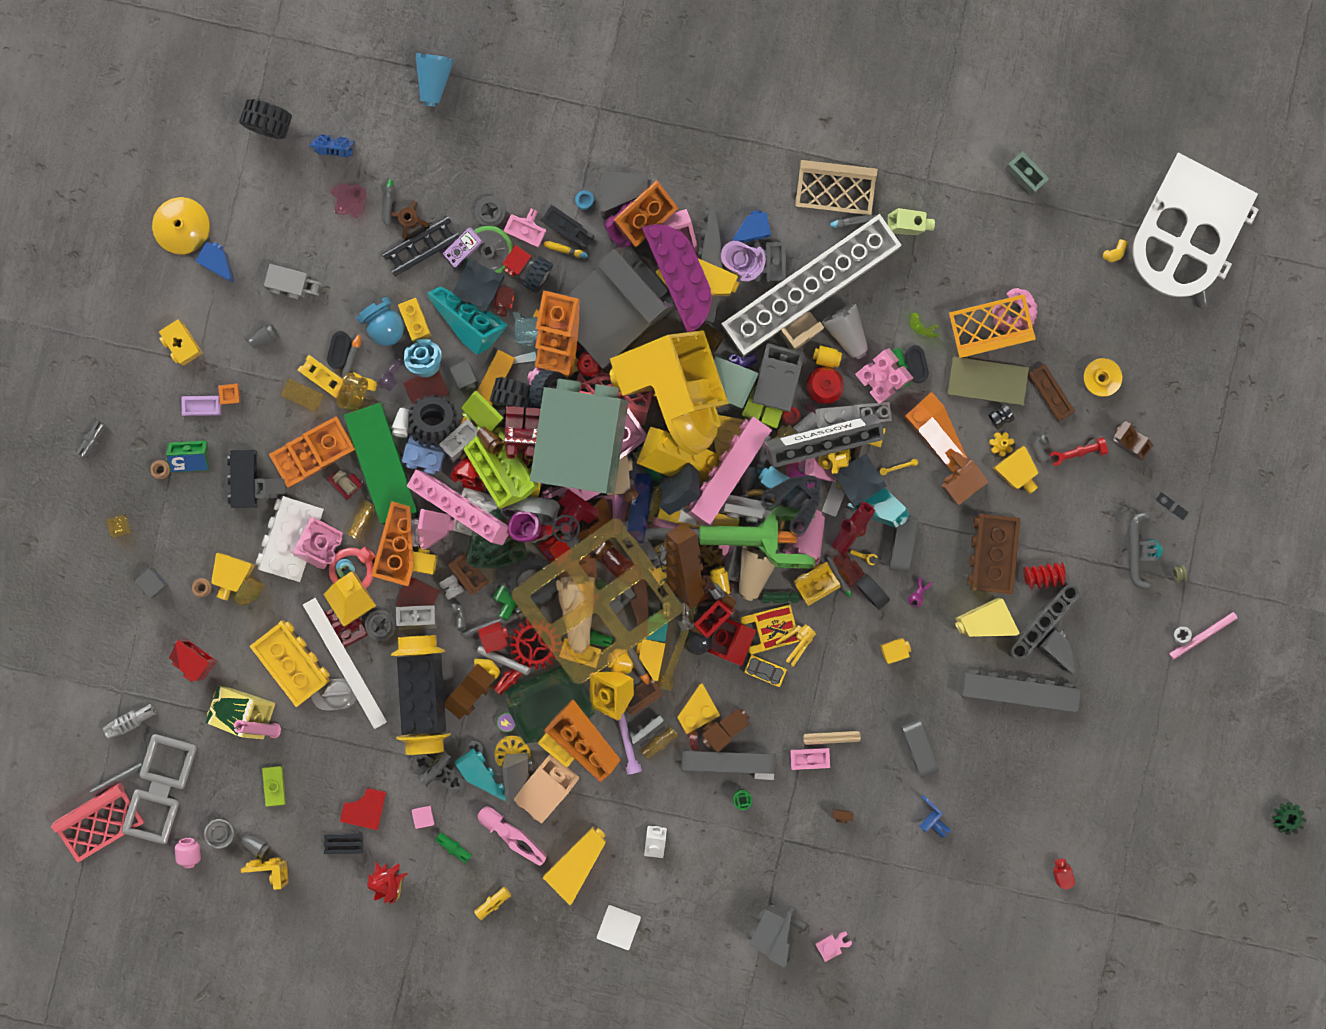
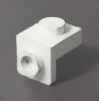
M648 826L644 856L663 858L666 828Z

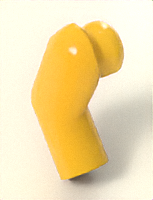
M1120 239L1116 249L1106 250L1103 253V259L1111 263L1122 259L1128 242Z

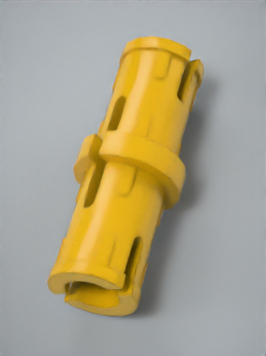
M502 887L495 895L489 896L484 904L474 910V913L480 920H483L493 910H498L499 906L511 897V893L506 887Z

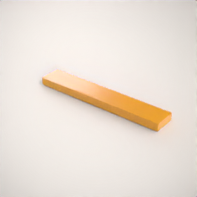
M500 350L497 351L477 390L491 406L493 403L490 401L496 378H506L516 359ZM465 417L463 418L461 424L467 420ZM473 420L471 421L475 427L478 426ZM464 453L459 459L466 458L467 454Z

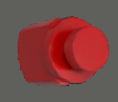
M1064 858L1055 860L1053 873L1056 884L1061 889L1072 888L1075 885V878L1070 864H1067Z

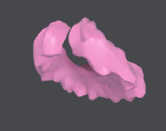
M1019 288L1011 289L1006 294L1008 298L1025 294L1032 325L1035 324L1034 320L1037 318L1036 314H1038V311L1036 310L1037 304L1034 302L1031 293ZM1022 299L1013 301V303H1017L1021 309L1023 308ZM1000 304L995 305L992 309V314L1000 318L1006 308ZM1006 313L1002 320L1012 325L1016 317H1010ZM994 317V325H996L999 320ZM1019 317L1014 327L1020 331L1028 329L1027 321ZM1000 322L996 330H1002L1006 334L1010 326Z

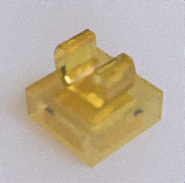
M126 514L106 520L111 538L131 533Z

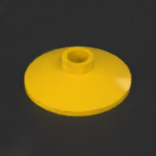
M1106 358L1096 359L1086 367L1084 383L1092 394L1101 397L1109 396L1115 393L1121 386L1122 372L1114 361ZM1099 375L1104 376L1105 379L1103 382L1099 381Z

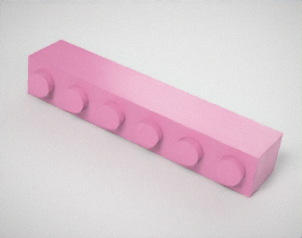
M755 417L748 420L745 419L739 427L741 429L738 436L735 434L729 442L731 447L728 451L725 450L719 457L721 462L717 467L714 466L708 474L710 476L708 482H703L700 486V497L688 505L690 509L687 514L703 525L708 526L712 523L762 446L765 437L772 431V429Z

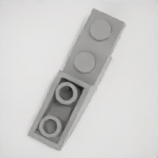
M890 402L816 409L817 426L820 428L875 414L882 422L892 421Z

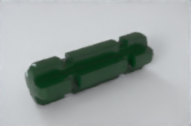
M762 592V603H770V601H773V603H788V601L798 603L799 592H791V594H788V592H773V594Z

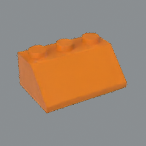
M656 180L613 220L625 239L637 247L646 239L642 227L662 224L679 208Z

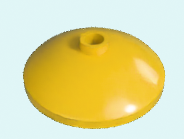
M178 197L164 202L157 209L153 217L152 230L156 241L162 248L173 254L185 255L195 252L206 242L210 232V220L207 212L199 203L189 198ZM177 221H181V225L179 227L175 226V223Z

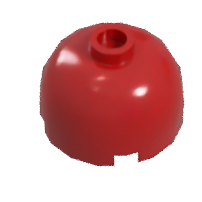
M464 458L456 463L450 475L456 484L457 481L463 483L462 487L479 492H482V489L486 491L485 484L469 458Z

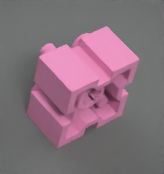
M890 348L882 351L873 359L876 364L869 363L856 373V376L864 386L870 385L873 388L870 393L879 404L885 402L896 393L893 389L894 387L896 390L900 389L913 379L904 366L900 368L897 366L896 362L899 359Z

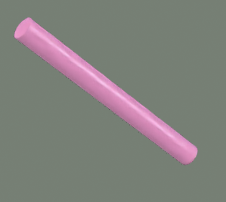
M1234 612L1192 638L1188 645L1180 646L1169 653L1170 657L1173 660L1238 619Z

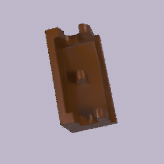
M466 552L448 564L449 568L471 596L489 583Z
M650 677L649 685L643 682L634 688V696L626 708L631 716L663 696V692L652 677Z

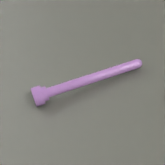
M623 713L618 723L628 759L626 771L627 775L641 772L642 768L641 764H638V760L635 759Z

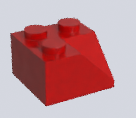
M188 639L177 640L169 656V659L173 661L172 664L184 673V678L191 682L204 680L217 663L216 659Z

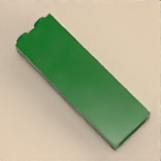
M377 403L345 414L344 417L380 524L384 525L386 523L391 501L410 506L411 519L415 518V514L419 513L412 490L407 487L409 480L394 436L392 435L383 404Z

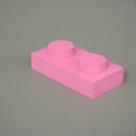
M829 748L790 750L792 770L830 768Z

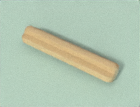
M859 731L804 734L803 738L804 744L810 745L859 742L861 735Z

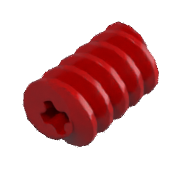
M1061 562L1060 566L1058 563H1054L1053 567L1050 564H1046L1045 568L1043 565H1039L1038 568L1031 566L1030 571L1028 567H1024L1023 570L1025 584L1029 585L1031 590L1034 589V584L1037 585L1038 589H1041L1042 583H1044L1046 588H1049L1050 582H1052L1053 587H1056L1057 581L1060 582L1061 586H1064L1066 580L1063 562Z

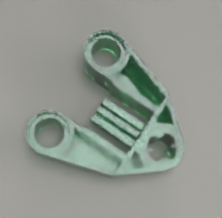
M497 509L489 512L506 524L505 518L501 515V510ZM472 531L466 548L467 563L475 568L496 569L523 561L527 556L524 542L512 539L503 545L495 544L475 531ZM516 548L521 549L520 551H514Z

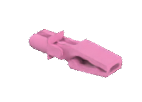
M489 806L480 810L478 820L490 830V833L493 830L497 831L498 835L512 850L540 866L545 862L547 855L523 830H519L510 823L504 822L502 820L504 815L502 816ZM517 840H522L525 843H527L531 847L533 852H529L522 848L518 844Z

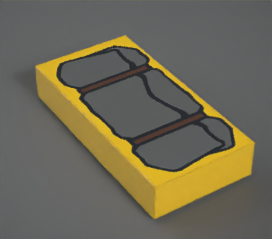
M751 655L744 673L780 687L787 669Z

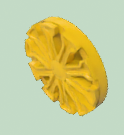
M518 736L502 738L497 743L494 752L496 762L502 768L506 754L529 753V760L531 756L528 743ZM511 740H515L514 745H512Z

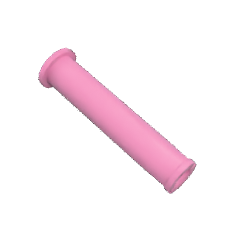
M237 720L234 723V727L239 728L234 729L237 733L266 735L271 738H277L281 734V727L277 723L264 724Z

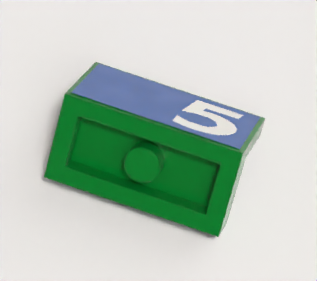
M207 441L168 443L166 457L170 471L209 470Z

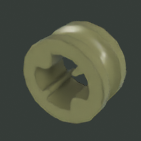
M1180 565L1179 568L1177 566L1173 567V577L1176 583H1180L1181 580L1187 582V572L1184 565Z

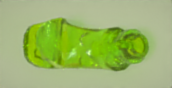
M918 313L910 314L909 325L918 334L930 338H937L940 335L932 332V329L939 328L938 325L925 328L919 320Z

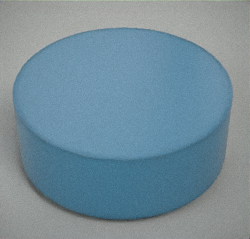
M586 190L580 191L575 198L577 207L584 211L591 209L594 205L593 194Z

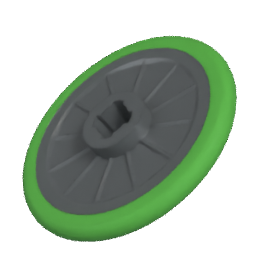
M494 226L477 228L474 231L484 242L466 261L468 262L470 259L499 274L502 273L505 269L502 263L513 249L509 236L503 230ZM491 247L492 254L487 255L485 249Z

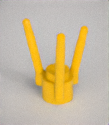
M806 624L803 627L798 625L793 631L776 641V644H780L794 634H798L796 638L800 643L786 660L789 663L794 658L791 663L792 667L795 666L808 644L813 640L812 638L816 635Z

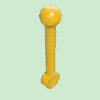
M912 459L911 462L887 469L881 468L879 473L886 475L887 472L911 465L917 466L918 460Z

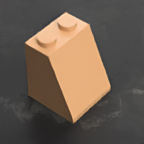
M549 754L514 798V801L519 807L524 808L531 814L533 819L538 820L542 824L570 792L580 777Z

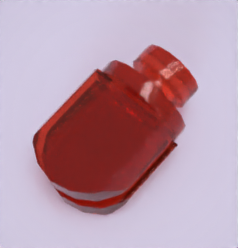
M500 287L496 293L494 308L498 309L496 310L497 316L507 317V312H510L513 307L515 294L509 287Z

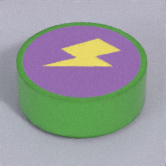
M503 713L497 720L498 728L503 732L512 731L517 724L516 717L511 713Z

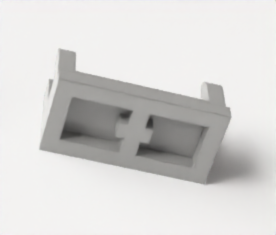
M467 419L445 438L439 446L454 463L465 453L463 448L476 436L479 437L477 435L478 429Z
M435 605L396 607L397 628L399 630L437 628Z

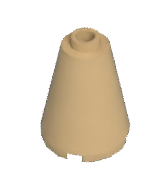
M743 546L741 550L739 593L743 599L753 601V598H758L775 568L767 559L765 553L762 550H758V547Z

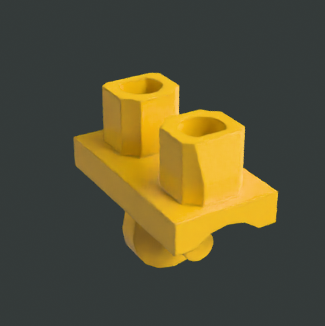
M850 449L819 456L818 463L824 469L832 468V474L838 473L841 467L849 465V461H851Z

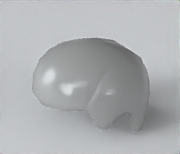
M216 819L206 826L204 838L212 848H225L233 841L234 830L228 821Z

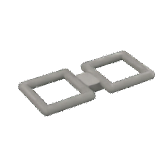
M157 734L152 735L140 771V778L151 781L148 792L138 789L134 791L123 824V834L160 844L167 843L179 807V801L168 798L170 787L178 789L185 787L197 750L196 745ZM158 743L188 751L179 780L149 772ZM140 798L170 806L161 836L131 828Z

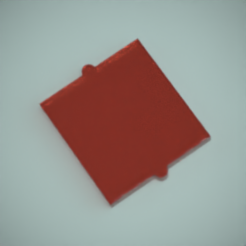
M411 577L409 586L401 589L402 593L396 605L399 607L435 605V600L440 590Z

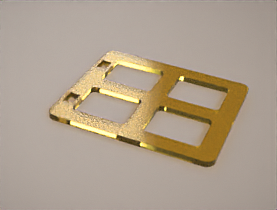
M618 518L607 522L512 591V598L573 682L577 684L588 680L682 612L680 601L627 527ZM611 537H615L633 561L634 566L599 590L579 565V560ZM626 537L633 544V547L629 549L622 542ZM566 571L585 595L586 600L551 624L533 602L531 594ZM641 579H645L664 604V607L635 629L628 631L613 612L609 603ZM661 585L668 593V595H666L663 598L657 591V589L661 587ZM597 613L616 638V642L584 665H580L563 643L561 637L589 616Z

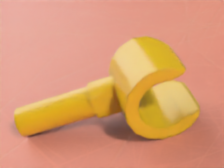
M353 372L352 377L366 383L364 389L376 390V381Z
M855 550L850 552V554L864 559L868 565H875L869 562L871 556L878 558L877 555L871 553L864 554Z

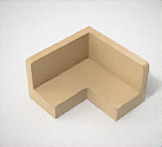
M808 312L786 329H781L779 335L789 349L796 350L821 332L824 326L821 322H817L811 312Z

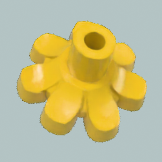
M996 432L994 434L995 439L989 440V445L994 446L991 452L993 454L999 452L1000 457H1004L1006 452L1011 453L1013 450L1010 445L1014 444V439H1008L1009 434L1003 432L1002 436L999 432Z

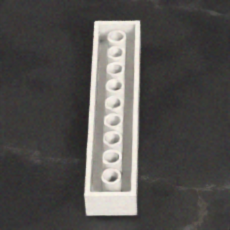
M879 214L723 322L721 327L741 356L744 357L779 333L781 329L788 327L896 252L902 245Z

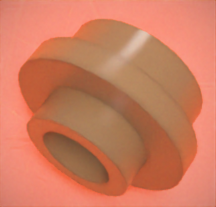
M163 460L155 461L150 468L152 476L156 479L166 478L170 473L169 464ZM160 466L164 468L162 473L158 472Z
M199 578L193 582L192 592L197 597H206L211 592V583L207 579ZM201 584L205 586L204 591L199 590Z

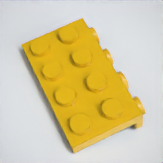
M281 620L274 628L250 645V648L295 707H298L331 681L328 678L330 674L324 667L321 668L318 665L316 655L312 651L308 652L305 648L307 645L300 636L297 637L293 632L295 628L289 621Z

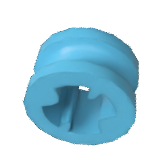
M342 559L336 564V571L341 578L351 571L355 572L352 562L348 559Z

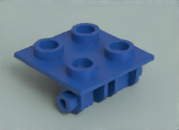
M319 135L309 146L314 147V152H317V154L328 155L329 149V156H331L334 149V156L338 155L339 150V157L348 158L353 156V149L350 147L355 141H349L347 137L332 139L329 135Z

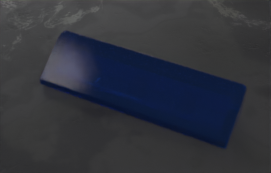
M650 473L636 474L634 489L638 492V497L631 501L627 525L628 533L640 544L645 542L653 491Z

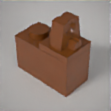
M955 452L951 455V458L956 463L953 467L955 475L947 476L943 480L944 483L941 487L954 504L960 505L989 481L973 460H970L968 457L963 458L959 452Z

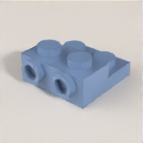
M412 435L409 437L408 444L406 443L402 462L406 463L405 467L416 470L418 466L424 468V472L435 475L436 471L441 472L446 453L441 450L440 446L437 448L434 445H431L430 448L426 447V444L421 446L419 440L416 442L413 440Z

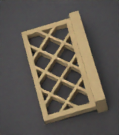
M801 160L795 206L871 215L878 169ZM803 172L811 173L816 179L808 187L803 182ZM815 174H823V175H821V176L818 178ZM825 175H830L835 182L826 189L820 179ZM844 177H849L854 184L845 191L839 181ZM863 179L871 180L870 189L864 193L858 186V183ZM818 181L824 191L815 197L809 188ZM802 184H803L804 187H805V189H804L803 191H801ZM835 184L843 191L836 199L828 192ZM856 186L862 195L853 202L847 192ZM806 190L814 198L808 204L800 203L801 194ZM825 192L832 199V202L827 206L821 205L817 200ZM845 194L851 204L846 208H841L836 201ZM862 197H865L868 201V211L860 210L855 203ZM814 201H816V202L818 203V205H814V204H811V203H813ZM835 203L837 207H831V205ZM852 205H854V207H855L856 209H849V208H850Z

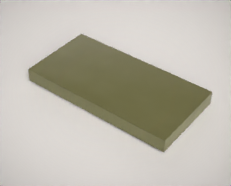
M952 357L947 395L1023 406L1029 367Z

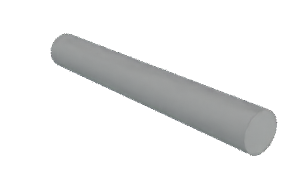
M479 646L477 650L478 654L525 675L530 673L529 667L493 651L486 654L484 647Z

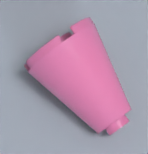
M817 510L815 518L812 519L806 533L802 537H797V543H786L782 551H786L785 554H807L815 558V565L819 564L825 517L822 516L823 513ZM799 523L795 530L802 531L804 526Z

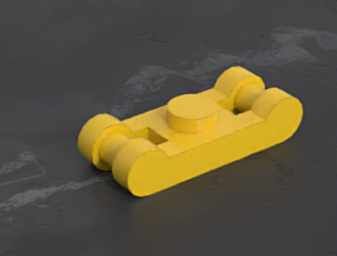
M308 355L307 361L303 366L299 367L298 371L338 399L342 389L346 388L349 383ZM314 365L317 367L313 373L309 372L310 368ZM333 380L337 382L334 389L329 386Z

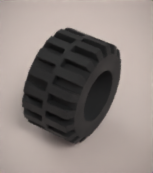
M247 99L239 123L246 129L275 139H285L292 115L287 110L256 99Z
M498 377L495 380L490 401L504 408H507V406L524 407L526 414V408H533L529 398L531 385Z
M425 395L422 396V400L418 398L415 400V404L411 405V410L408 413V429L410 436L413 435V440L415 442L419 440L421 446L426 444L428 448L431 445L437 448L445 438L456 430L457 413L454 410V405L450 404L448 399L443 400L442 396L437 398L435 395H430V397ZM428 417H436L443 422L431 426L425 424L423 420Z

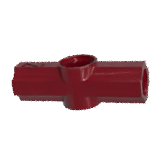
M862 502L850 519L842 521L841 532L832 544L835 550L845 554L857 537L865 535L866 525L876 511L872 505Z

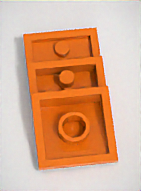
M543 290L536 329H539L535 345L538 351L534 367L572 376L578 340L580 299Z
M336 416L303 433L302 436L269 455L282 479H285L287 488H290L353 452L355 448Z

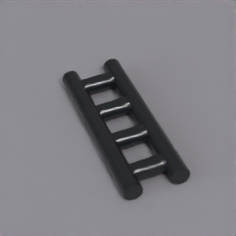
M448 216L382 254L385 260L391 258L396 268L391 270L395 277L453 244L460 237L458 232L453 235L447 225L451 223V220ZM440 229L446 239L435 244L430 234ZM424 239L429 249L419 254L414 244ZM407 248L413 258L402 263L398 253Z

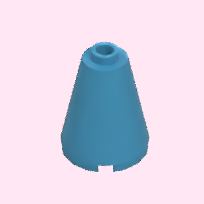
M416 53L420 101H424L426 106L435 107V103H440L454 58L422 54L421 57V53Z

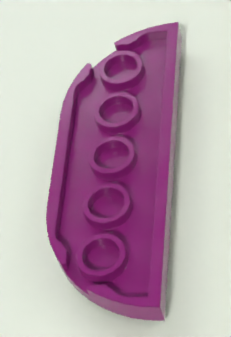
M655 224L642 227L686 331L695 332L702 326L710 312L712 296L709 283L690 241L680 231L667 225Z

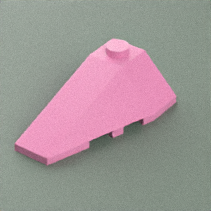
M421 509L417 528L421 549L427 550L446 537L449 531H453L454 519H452L451 515Z

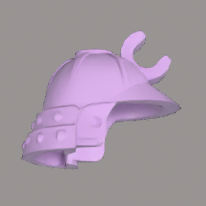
M730 241L723 247L721 252L722 263L731 271L739 274L741 281L755 279L764 269L766 257L760 246L758 248H751L742 242Z

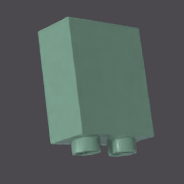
M558 379L556 389L544 387L530 481L615 494L629 401L618 398L619 388L596 384L594 395L580 393L581 382Z

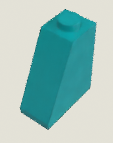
M886 488L863 501L872 505L876 510L871 520L895 528L903 525L910 515L907 508ZM849 503L848 507L854 513L860 504L853 507L852 504Z

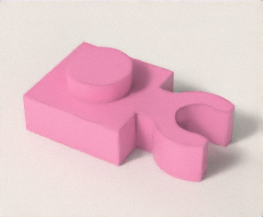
M846 931L841 932L837 939H834L833 935L815 943L825 962L841 954L840 947L852 945L851 940L848 942L842 941V938L848 935Z

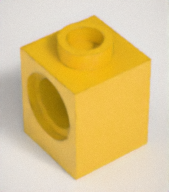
M904 638L880 645L886 664L910 657L908 652H911L909 642L904 641Z

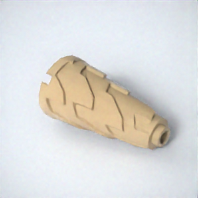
M584 576L561 578V582L560 580L556 581L564 623L567 629L569 646L571 645L574 653L586 652L585 649L590 645L595 578L588 576V581H584Z

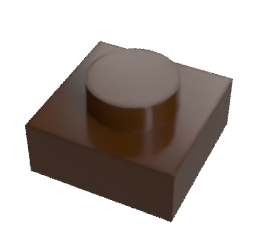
M833 809L832 817L836 819V822L847 823L848 821H853L854 813L852 811Z

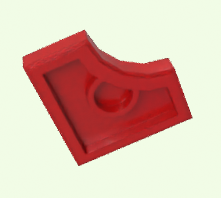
M367 788L360 800L345 802L340 822L378 830L387 792Z

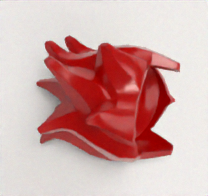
M376 862L373 875L367 874V887L375 891L374 901L385 897L384 903L392 904L399 899L403 879L408 873L397 874L400 864H396L387 870V863L381 868Z

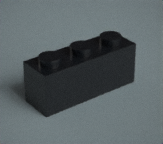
M230 450V454L227 456V464L230 466L227 482L231 489V493H228V504H231V508H258V498H254V479H257V451Z

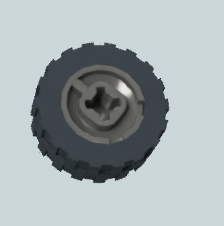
M543 370L534 376L529 394L533 408L541 409L544 387L556 389L558 379L567 380L563 376L564 374L557 371Z

